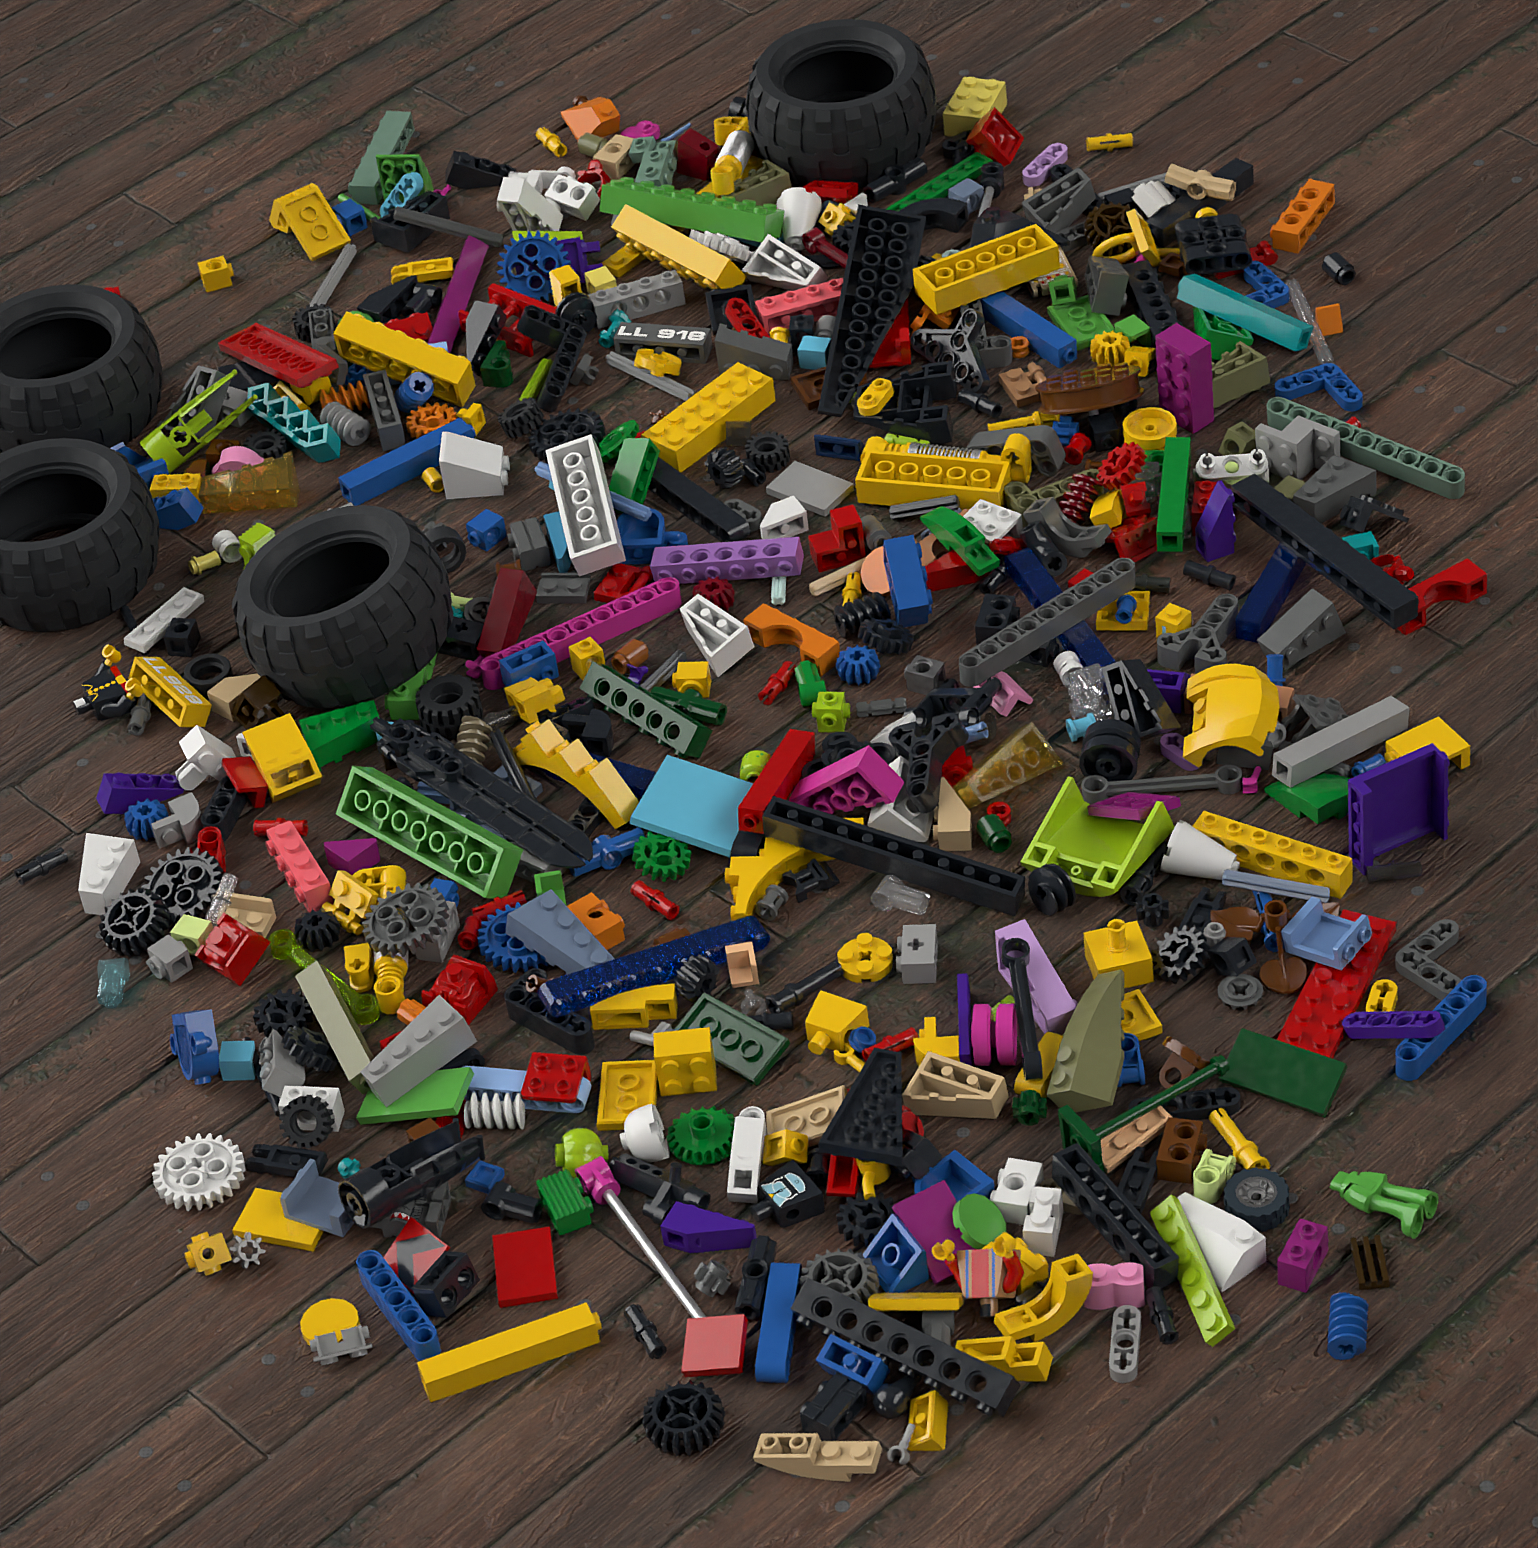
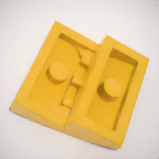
M1129 591L1124 594L1133 596L1137 602L1136 610L1132 613V619L1129 623L1122 624L1116 619L1118 599L1100 609L1096 617V630H1148L1150 591Z

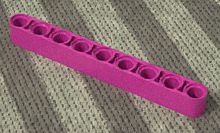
M672 577L660 579L484 658L480 662L484 687L489 690L505 687L502 681L499 660L544 640L555 653L558 663L569 658V646L591 636L597 644H600L678 609L682 605L678 580Z

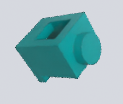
M1371 531L1342 537V540L1347 541L1350 546L1359 553L1364 554L1367 559L1371 560L1379 556V545Z

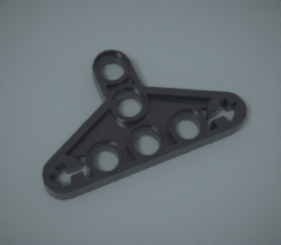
M967 309L962 314L955 329H917L914 331L910 340L914 350L931 363L945 362L952 356L957 382L977 394H985L988 391L990 379L975 344V340L984 325L985 318L982 312ZM975 315V323L970 326V319ZM961 336H964V343L959 347L958 341ZM921 340H924L927 344L923 345ZM936 346H939V352H938V354L934 357V356H933L934 348H935ZM967 367L966 376L961 378L963 368ZM974 378L978 379L979 385L973 382Z

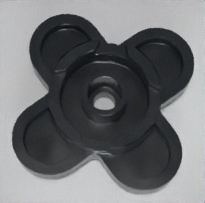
M834 732L826 736L822 742V758L812 760L804 765L802 768V779L868 745L888 765L896 759V751L893 746L887 743L877 742L870 744L864 741L863 744L858 742L851 733Z

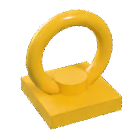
M1135 209L1126 212L1133 232L1120 234L1105 240L1095 248L1092 256L1103 257L1102 254L1108 249L1119 244L1131 242L1133 248L1105 258L1117 259L1122 264L1141 253L1149 260L1153 267L1158 266V263L1161 262L1149 225Z

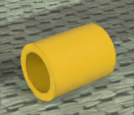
M434 467L425 469L422 474L425 483L433 492H441L444 489L440 473Z

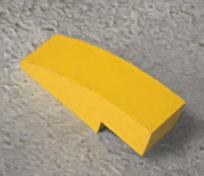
M1121 488L1097 497L1090 513V519L1094 526L1108 524L1109 528L1121 525L1122 519L1127 518Z
M675 984L654 985L630 990L590 1006L593 1030L648 1028L649 1020L677 1019L678 1000Z
M1012 1336L957 1340L955 1346L956 1349L1014 1376L1017 1381H1046L1053 1359L1045 1342L1016 1344Z

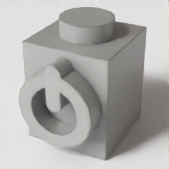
M169 934L147 948L150 958L146 963L152 973L159 979L165 977L172 983L193 969L185 944L180 940L176 941Z

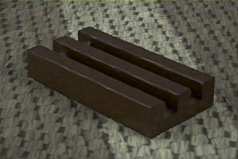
M1374 1235V1239L1371 1240L1368 1239V1236H1362V1241H1357L1356 1237L1350 1238V1247L1359 1290L1389 1287V1276L1380 1235ZM1370 1248H1375L1381 1275V1280L1378 1281ZM1358 1249H1364L1370 1277L1369 1282H1365Z

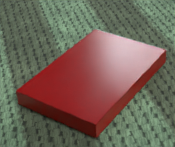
M550 1226L492 1235L500 1308L558 1299Z

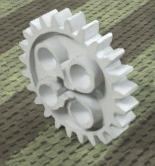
M691 230L689 238L729 258L731 261L734 260L744 264L754 254V252L749 251L750 247L719 233L716 235L705 231L703 234Z
M200 1133L196 1135L195 1140H191L190 1137L186 1136V1143L183 1144L175 1141L176 1148L166 1147L167 1155H159L160 1163H154L155 1171L152 1172L153 1183L160 1199L165 1198L167 1205L174 1202L176 1209L185 1204L187 1211L193 1205H196L199 1211L202 1209L203 1204L206 1203L212 1208L213 1201L215 1200L223 1203L222 1196L232 1197L231 1188L239 1189V1181L245 1179L243 1172L246 1171L245 1162L238 1145H233L231 1139L223 1141L222 1135H219L214 1140L211 1133L205 1139L201 1138Z

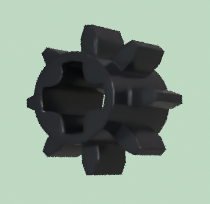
M1156 893L1144 895L1142 902L1136 901L1137 921L1143 920V923L1148 927L1161 926L1164 919H1169L1168 899L1162 900V897Z

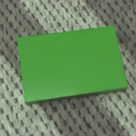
M1088 295L1076 298L1074 302L1047 307V313L1056 327L1076 339L1077 351L1090 347L1091 340L1095 339L1096 334L1102 335L1103 331L1108 333L1112 330L1115 332V328L1105 314L1091 312Z

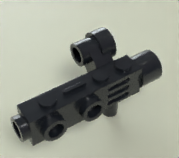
M626 1153L619 1157L615 1156L610 1162L609 1168L617 1182L654 1197V1200L649 1199L645 1203L643 1215L653 1219V1222L661 1226L676 1201L687 1205L691 1204L704 1210L709 1206L710 1193L695 1187V1183L681 1178L682 1164L679 1162L671 1163L670 1173Z

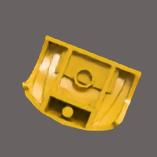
M1222 664L1207 668L1189 678L1187 699L1194 703L1192 734L1184 737L1183 758L1199 768L1202 766V759L1208 751L1221 746H1237L1257 756H1262L1264 751L1261 747L1267 734L1274 733L1280 707L1277 686L1270 681L1268 676L1253 666Z

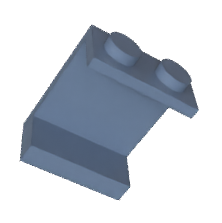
M310 1159L298 1171L296 1178L281 1194L280 1202L284 1216L287 1219L340 1237H344L354 1224L340 1201L338 1194L339 1182L319 1176L316 1162L313 1159Z

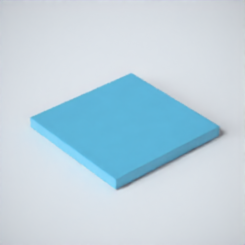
M667 755L631 815L630 824L730 857L733 842L739 831L738 806L753 783Z

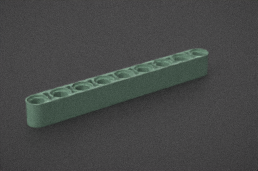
M1274 397L1267 402V423L1272 428L1282 431L1297 416L1304 417L1340 431V456L1449 499H1458L1464 495L1465 472L1456 465L1288 399Z

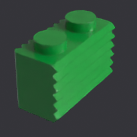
M568 1169L536 1181L539 1198L543 1200L544 1208L559 1236L592 1224L590 1213L594 1212L592 1203L588 1196H582L584 1192L579 1178H572Z

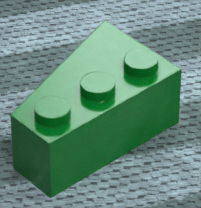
M374 700L299 720L303 738L312 752L320 772L322 771V766L332 761L336 764L342 761L343 755L353 750L357 753L378 741L376 732L370 729L373 719L375 717L379 718Z

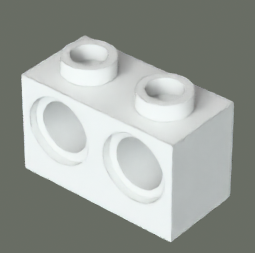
M559 174L544 195L546 198L557 202L561 207V211L587 221L600 201L595 192L596 189L591 184H582L571 176L564 177Z

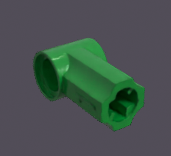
M809 660L800 662L795 668V676L798 683L802 707L812 706L813 702H817L819 692H827L824 680L820 679L816 664L811 663Z

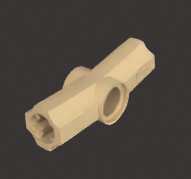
M1174 164L1169 166L1164 181L1167 184L1186 190L1188 195L1196 200L1207 196L1232 201L1236 190V182L1232 180L1213 177L1206 170L1193 172Z

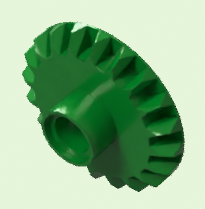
M635 420L619 425L603 437L601 442H598V449L603 463L608 462L611 458L617 463L624 438H635L639 431V424Z
M703 1105L697 1111L691 1108L688 1114L681 1112L680 1118L673 1119L672 1126L668 1127V1135L666 1137L669 1150L679 1160L694 1165H707L725 1159L731 1154L735 1125L734 1115L727 1114L725 1108L717 1110L713 1106L710 1109H706Z

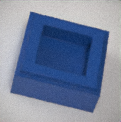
M479 1160L465 1179L466 1187L488 1194L493 1185L501 1181L505 1176L504 1168Z

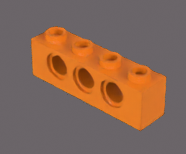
M1309 179L1299 189L1295 199L1290 201L1289 207L1285 212H1282L1278 222L1271 227L1270 238H1272L1274 249L1297 254L1301 251L1335 204V184Z

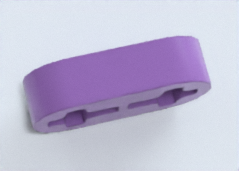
M1167 733L1161 737L1160 749L1164 757L1184 770L1193 771L1199 769L1183 758L1184 737L1182 735Z

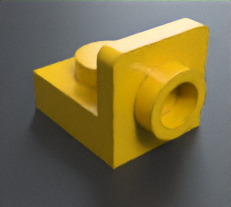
M1132 346L1125 351L1124 363L1139 366L1141 371L1138 376L1146 377L1148 375L1149 362L1155 358L1156 348Z
M785 1129L764 1136L763 1164L774 1166L791 1160L799 1164L807 1162V1135Z

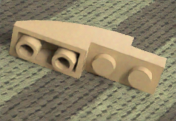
M761 1433L753 1458L757 1463L798 1476L831 1481H850L852 1474H875L882 1447L879 1441H821L818 1433Z

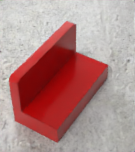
M251 756L223 758L221 764L237 792H246L254 808L264 807L268 785Z

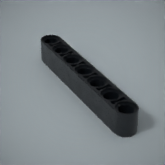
M658 457L648 488L651 492L721 542L741 541L751 534L748 522L741 515Z

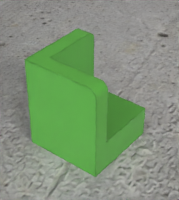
M1134 314L1114 324L1115 333L1122 332L1123 336L1128 337L1129 342L1137 340L1145 347L1151 346L1150 327Z
M561 871L534 874L537 897L552 889L567 906Z

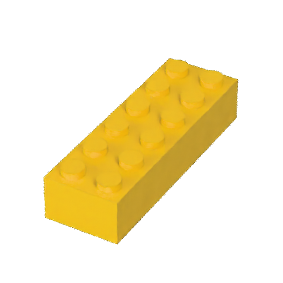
M626 204L611 226L618 233L616 237L626 243V247L634 252L640 250L643 252L642 255L651 261L655 259L660 261L659 264L670 271L672 268L677 270L678 275L687 280L689 277L694 279V283L703 289H706V287L712 290L733 288L737 285H742L747 277L729 258Z
M1037 224L913 269L915 293L936 315L945 313L948 310L967 305L975 300L988 297L991 294L1007 290L1015 285L1028 282L1031 279L1060 269L1059 246Z
M346 311L333 333L341 358L374 372L386 369L389 378L401 383L412 373L423 372L433 381V396L462 408L476 386L471 362L464 356L450 354L442 347L436 348L428 345L422 339L411 338L400 330H391L384 324L369 321L360 314H352Z
M737 362L641 434V437L650 438L660 450L658 457L682 473L776 401L773 378Z
M868 449L855 479L858 503L893 506L956 495L959 498V508L962 511L964 509L970 510L980 499L1004 507V488L1008 483L1012 482L1009 461Z

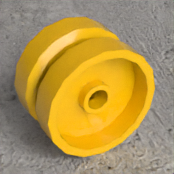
M1140 408L1126 416L1123 422L1124 443L1129 445L1131 442H1134L1143 450H1165L1166 437H1176L1177 434L1175 416L1162 408Z

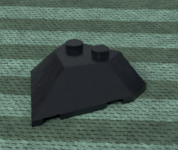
M999 207L986 208L973 224L970 248L1036 223L1008 210H1000ZM1038 225L1057 245L1061 247L1070 245L1069 240Z

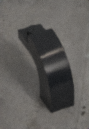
M951 198L925 199L914 202L899 211L926 216L924 230L944 229L958 233L969 221L967 202Z

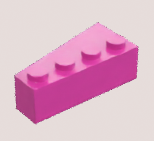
M868 745L799 780L788 801L828 814H833L836 810L848 812L853 811L854 807L864 805L866 808L874 807L879 802H884L885 804L894 803L904 784V780Z

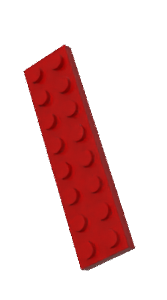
M258 323L218 342L222 352L298 388L308 387L312 384V381L327 377L332 374L333 370L339 368L335 358Z
M1343 909L1340 917L1356 922L1362 914ZM1367 915L1372 936L1356 953L1353 960L1349 961L1342 970L1316 962L1277 1040L1333 1059L1345 1035L1342 1021L1349 1014L1356 1012L1396 932V922Z

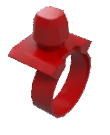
M597 159L590 161L588 171L583 170L577 173L579 175L577 181L582 184L583 182L592 184L602 181L601 187L596 193L599 198H601L602 185L606 184V182L610 183L612 180L602 170V164Z
M1145 481L1120 486L1126 516L1136 515V517L1147 515V517H1150L1151 507L1150 502L1147 503L1145 491H1147Z
M1385 554L1370 560L1380 567L1392 565L1391 567L1384 568L1383 571L1397 579L1402 585L1414 577L1413 569L1404 565L1400 555L1394 557L1393 555Z

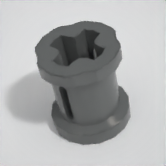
M769 885L765 890L766 895L755 905L756 913L761 918L769 921L777 917V911L780 906L785 905L788 901L787 892L777 885Z

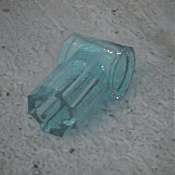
M101 959L98 961L97 967L99 978L97 999L99 1004L106 1006V1008H116L122 1002L124 983L128 982L130 977L128 959Z

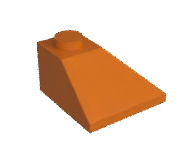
M598 97L561 112L562 118L577 141L585 133L603 138L619 131L620 114L612 101L607 98Z

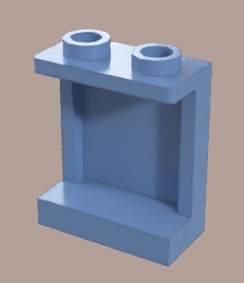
M1311 897L1281 930L1285 952L1342 970L1349 961L1353 960L1361 947L1370 940L1372 930L1367 915L1362 914L1356 922L1328 914L1323 911L1321 899Z

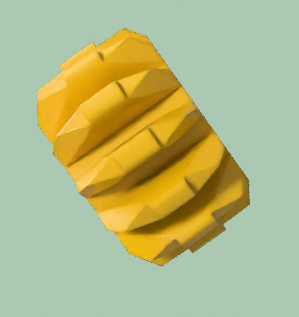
M1114 330L1108 333L1103 331L1102 335L1096 334L1095 339L1091 340L1090 344L1092 360L1097 362L1098 365L1111 363V366L1124 363L1125 351L1130 348L1128 337L1123 336L1122 332L1115 333Z

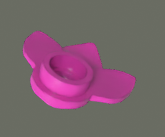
M641 121L636 126L624 129L620 135L630 138L653 136L657 140L660 137V127L651 121Z

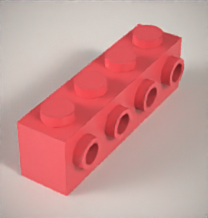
M843 278L832 279L828 282L810 285L806 288L787 291L780 295L765 297L755 301L759 322L765 331L770 334L771 330L776 327L789 329L790 316L800 314L814 315V322L825 315L836 316Z
M291 820L267 829L269 841L265 842L270 856L275 857L280 872H284L289 887L294 888L299 903L303 902L309 913L312 909L319 911L325 902L333 905L334 899L329 895L330 883Z

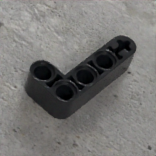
M539 968L528 970L505 991L504 997L507 1012L512 1021L574 1054L584 1055L594 1049L595 1042L592 1026L588 1019L544 997V995L531 993L526 990V981L535 984L534 981L528 979L530 975H537L538 977L548 979L544 970Z

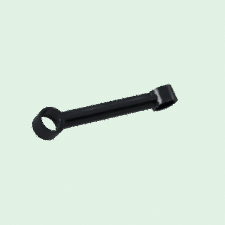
M1010 938L1002 945V963L1006 968L1010 969L1022 1051L1025 1081L1042 1080V1059L1038 1048L1026 969L1030 961V946L1021 938ZM1017 950L1023 952L1024 955L1015 958L1007 955V953Z

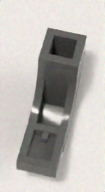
M1054 497L1036 500L1023 513L1028 524L1039 520L1059 551L1071 557H1086L1093 549L1102 546L1105 543V539L1112 532L1108 524L1083 527L1073 523L1063 514Z

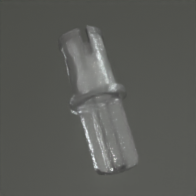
M226 873L223 875L216 895L211 896L213 900L204 919L211 921L213 926H218L217 921L223 912L225 913L227 907L232 904L229 900L238 881V878L232 874Z

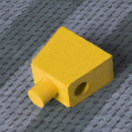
M820 991L805 1022L809 1050L816 1055H821L826 1048L839 1052L844 1051V1044L846 1042L849 1043L848 1037L852 1030L861 1026L867 1028L870 1026L867 1006Z

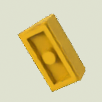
M936 1390L910 1400L909 1423L916 1427L907 1448L909 1451H941L945 1449L948 1402Z

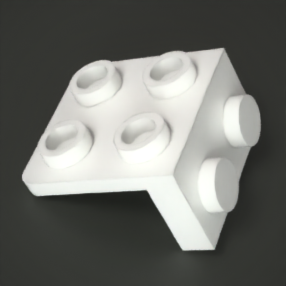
M980 499L963 516L985 536V543H989L994 539H1002L1004 536L1021 538L1019 532L1023 529L1022 514Z

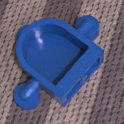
M650 508L652 515L647 521H642L623 513L616 520L626 561L620 563L651 564L655 547L688 545L687 535L679 531H666L663 515L655 509Z
M212 1009L172 1014L174 1033L170 1035L171 1050L174 1056L178 1055L185 1078L187 1080L194 1079L195 1085L211 1082V1076H215L219 1072V1051Z
M956 1150L942 1158L935 1167H929L930 1171L921 1180L912 1177V1181L915 1184V1194L945 1180L957 1202L967 1194L974 1193L983 1195L990 1200L991 1192L995 1190L994 1180Z

